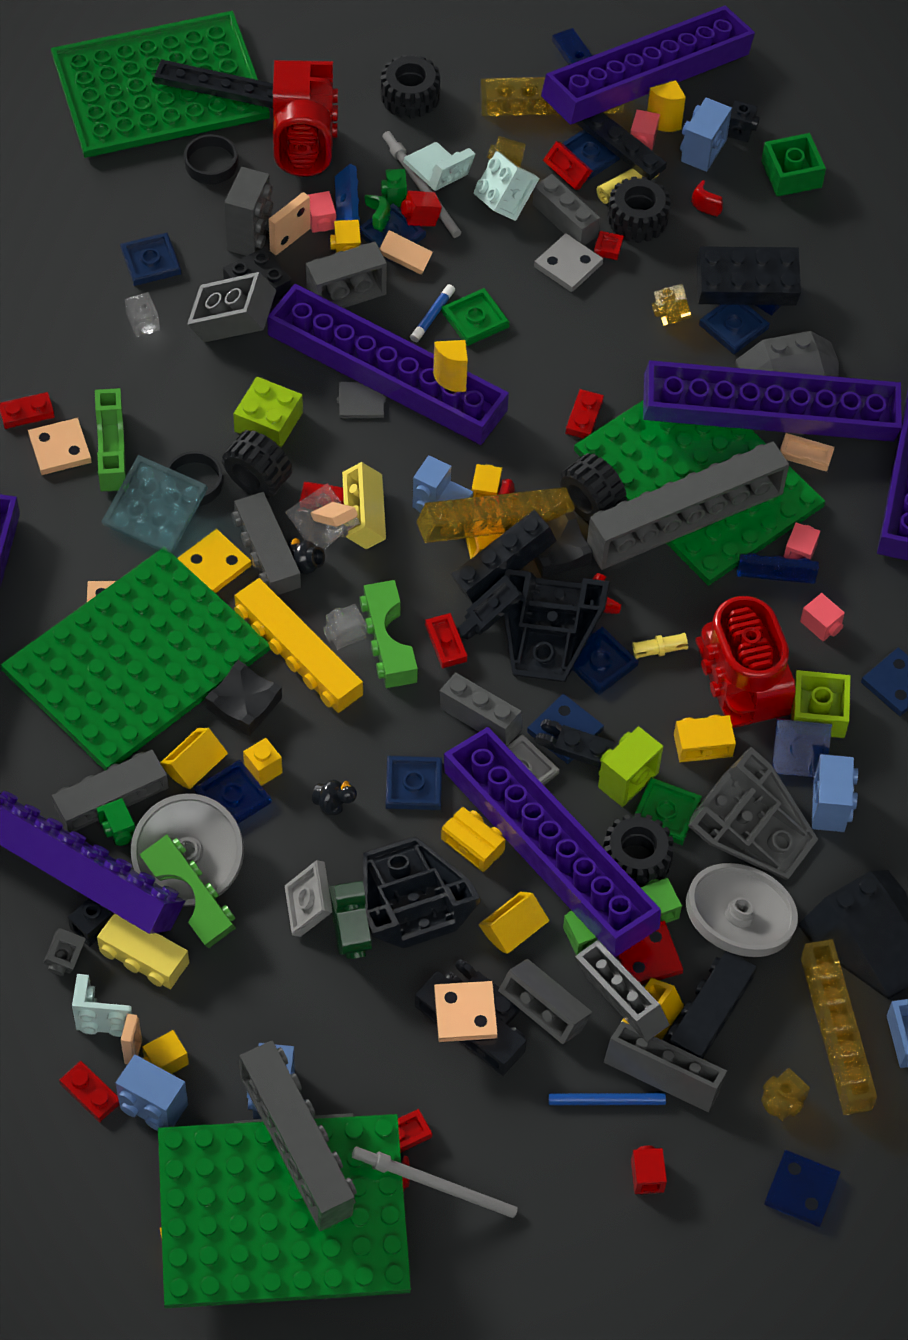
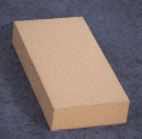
M390 230L380 247L384 257L422 275L433 253Z
M786 433L780 451L788 461L827 472L835 447Z
M331 502L310 512L313 521L338 527L358 516L355 507Z
M128 1013L121 1036L125 1064L130 1062L134 1054L139 1055L142 1043L139 1017Z

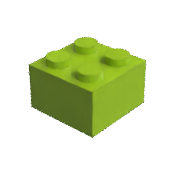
M256 377L233 413L234 431L239 434L245 432V430L256 431L267 436L282 448L303 413L302 394Z
M796 670L794 678L796 692L791 709V728L795 730L796 734L845 738L849 724L851 675Z
M639 726L632 733L627 732L620 739L619 745L614 750L609 749L600 760L602 762L601 770L598 774L600 776L598 788L621 807H624L648 784L651 777L654 778L659 773L663 745Z

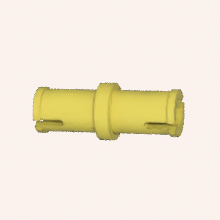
M685 633L667 637L658 635L655 636V639L632 642L635 659L657 654L661 657L665 656V653L688 649Z

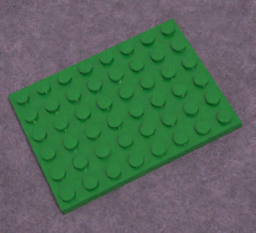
M233 11L51 48V55L84 158L270 118L268 107L154 82V75L161 59L258 80Z
M642 400L576 443L574 451L580 457L586 453L595 454L609 463L622 480L627 493V501L639 497L644 492L657 490L668 482H676L685 478L690 473H698L714 463H722L731 459L736 454H744L753 450L756 446L765 445L766 443L752 429L643 420L644 400ZM789 466L782 495L666 544L709 586L794 528L795 523L800 524L822 509L825 505V500Z
M163 547L1 664V671L106 771L110 766L122 763L204 701L205 697L225 679L238 660L249 667L271 649L265 638L261 637L240 615L168 549Z
M397 1114L314 1119L317 1126L322 1125L329 1138L327 1145L330 1151H336L343 1165V1168L340 1170L344 1178L349 1177L357 1191V1194L354 1195L356 1204L353 1207V1215L322 1231H319L263 1122L158 1128L164 1308L410 1293L402 1176L389 1171L382 1173L372 1169V1165L352 1158V1152L357 1146L376 1154L377 1152H382L390 1155L391 1160L401 1163Z

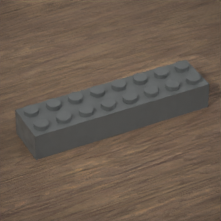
M774 441L765 445L761 444L744 454H736L727 461L714 463L698 473H690L681 480L668 482L657 490L644 492L639 497L630 501H622L611 509L598 511L590 517L587 543L591 548L592 556L601 570L782 495L789 463Z

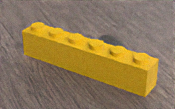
M260 578L235 594V612L244 620L246 619L251 627L268 641L270 649L276 655L280 654L285 659L291 671H297L303 677V681L309 689H315L319 693L321 700L327 707H332L337 713H340L363 696V681Z

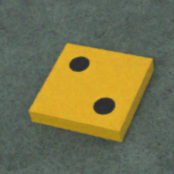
M217 529L177 558L214 593L218 592L252 566L251 560Z

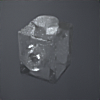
M148 292L125 299L126 315L136 337L160 330L158 313Z
M356 604L345 608H337L326 615V626L323 627L324 633L329 642L333 641L336 649L366 639V623Z

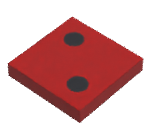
M665 920L660 921V928L617 956L619 962L641 985L647 984L651 978L662 980L683 974L684 970Z

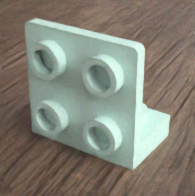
M434 142L404 157L403 162L436 191L468 175L475 153L470 148L451 155L439 143Z
M496 151L489 160L481 179L478 180L474 194L493 211L516 221L540 178L517 167L502 153Z
M77 974L72 1002L76 1030L86 1034L105 1032L121 1037L127 1013L132 1014L131 1006L97 1003V998H94L95 986L90 985L89 975Z

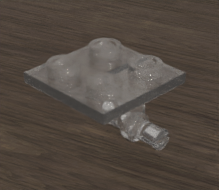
M328 483L285 511L304 540L311 541L322 549L339 538L348 535V531L359 524L357 517L338 527L313 521L310 512L331 502L342 504Z

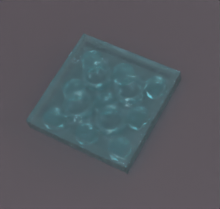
M138 455L101 522L104 526L158 550L162 549L173 554L208 487L204 483Z

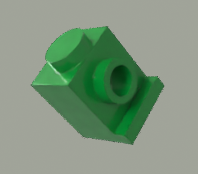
M405 169L386 170V180H381V196L386 197L390 205L394 203L397 207H401L402 202L406 199L407 183Z
M122 798L96 808L98 822L100 826L102 825L107 838L112 837L116 846H123L132 841L135 824Z

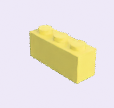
M360 462L342 472L344 505L355 507L358 514L356 518L345 523V535L349 540L368 549L386 540L383 478L381 473Z
M115 913L97 936L100 952L105 957L111 960L115 958L123 962L128 970L133 973L140 972L146 975L150 982L159 987L163 985L171 990L189 964L188 950L157 933L148 934Z

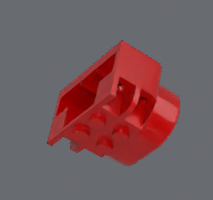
M274 60V159L283 171L291 175L302 177L317 175L323 172L331 163L333 138L338 137V123H334V121L337 122L338 105H333V103H338V88H333V61Z
M738 596L726 600L716 610L713 621L703 627L701 636L695 638L702 657L701 665L705 675H709L711 680L710 690L714 698L717 697L724 716L730 715L732 728L790 715L796 688L788 665V644L774 611L764 601L750 596Z

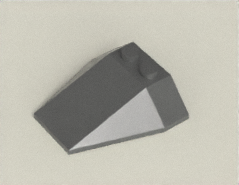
M812 331L764 339L736 359L737 368L839 377V361L832 343ZM788 433V434H792V435H795V436L803 435V434H799V433Z
M752 747L723 774L694 811L688 825L709 845L785 880L790 878L818 840L773 766Z

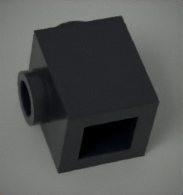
M89 898L68 916L70 930L76 935L86 938L84 943L90 947L97 941V936L110 920L113 912Z

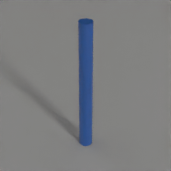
M549 1094L548 1102L549 1105H666V1094Z

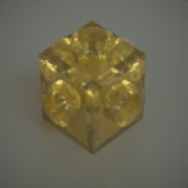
M682 284L666 287L654 292L656 302L651 304L655 317H661L663 326L692 317Z
M788 1068L778 1078L773 1076L764 1084V1093L761 1101L769 1114L777 1116L783 1121L789 1114L794 1117L804 1107L803 1102L807 1099L810 1087Z

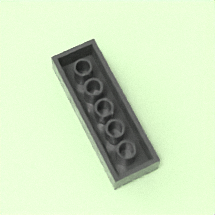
M273 1040L240 1055V1078L319 1231H322L353 1215V1207L356 1204L354 1195L357 1194L352 1180L349 1177L344 1178L340 1170L343 1168L337 1152L330 1151L327 1145L329 1138L322 1125L317 1126L313 1118L315 1111L309 1099L304 1100L299 1090L302 1087L295 1073H289L286 1067L288 1060L281 1047L277 1049Z

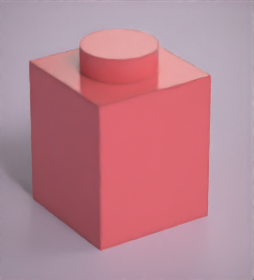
M637 109L630 134L651 150H653L657 136L660 114Z
M330 191L309 194L312 233L334 229L336 211Z
M795 523L786 545L783 561L808 569L818 544L820 530L814 529L809 525Z
M821 593L803 608L800 622L820 640L825 641L829 636L834 637L842 630L845 612Z

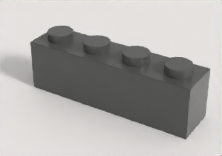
M264 492L234 501L235 512L231 513L235 526H240L242 530L240 535L243 545L251 550V553H249L250 560L254 568H259V578L276 595L301 588L300 571Z
M153 750L145 753L141 752L126 762L110 766L102 773L87 776L80 783L71 787L61 788L56 794L52 795L54 809L66 831L70 833L71 831L75 832L98 821L97 807L120 798L123 799L126 807H129L168 789L167 774Z
M599 940L575 956L587 980L646 1042L670 1025L661 1005Z
M623 1021L610 1038L603 1062L708 1113L720 1095L727 1070L657 1037H653L646 1042L631 1025Z

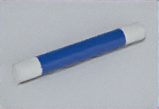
M448 284L410 335L412 341L418 342L442 310V306L447 303L455 292V288L452 285Z

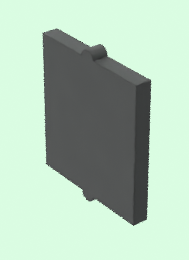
M339 382L337 403H339L340 418H384L386 397L383 394L359 382Z

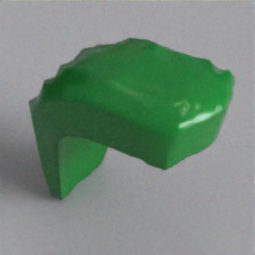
M365 195V204L376 210L372 216V225L375 230L382 232L390 219L391 208L389 201L383 196Z

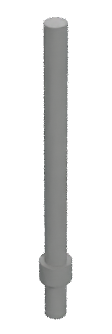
M390 131L385 132L382 137L390 147V153L396 160L400 161L419 190L433 192L429 185L403 162L404 157L407 156V150L402 143L397 142ZM441 204L442 209L439 218L454 238L460 236V229Z
M357 1146L352 1152V1158L370 1164L372 1169L382 1173L389 1171L514 1218L517 1213L516 1206L391 1160L390 1155L382 1152H377L376 1154Z

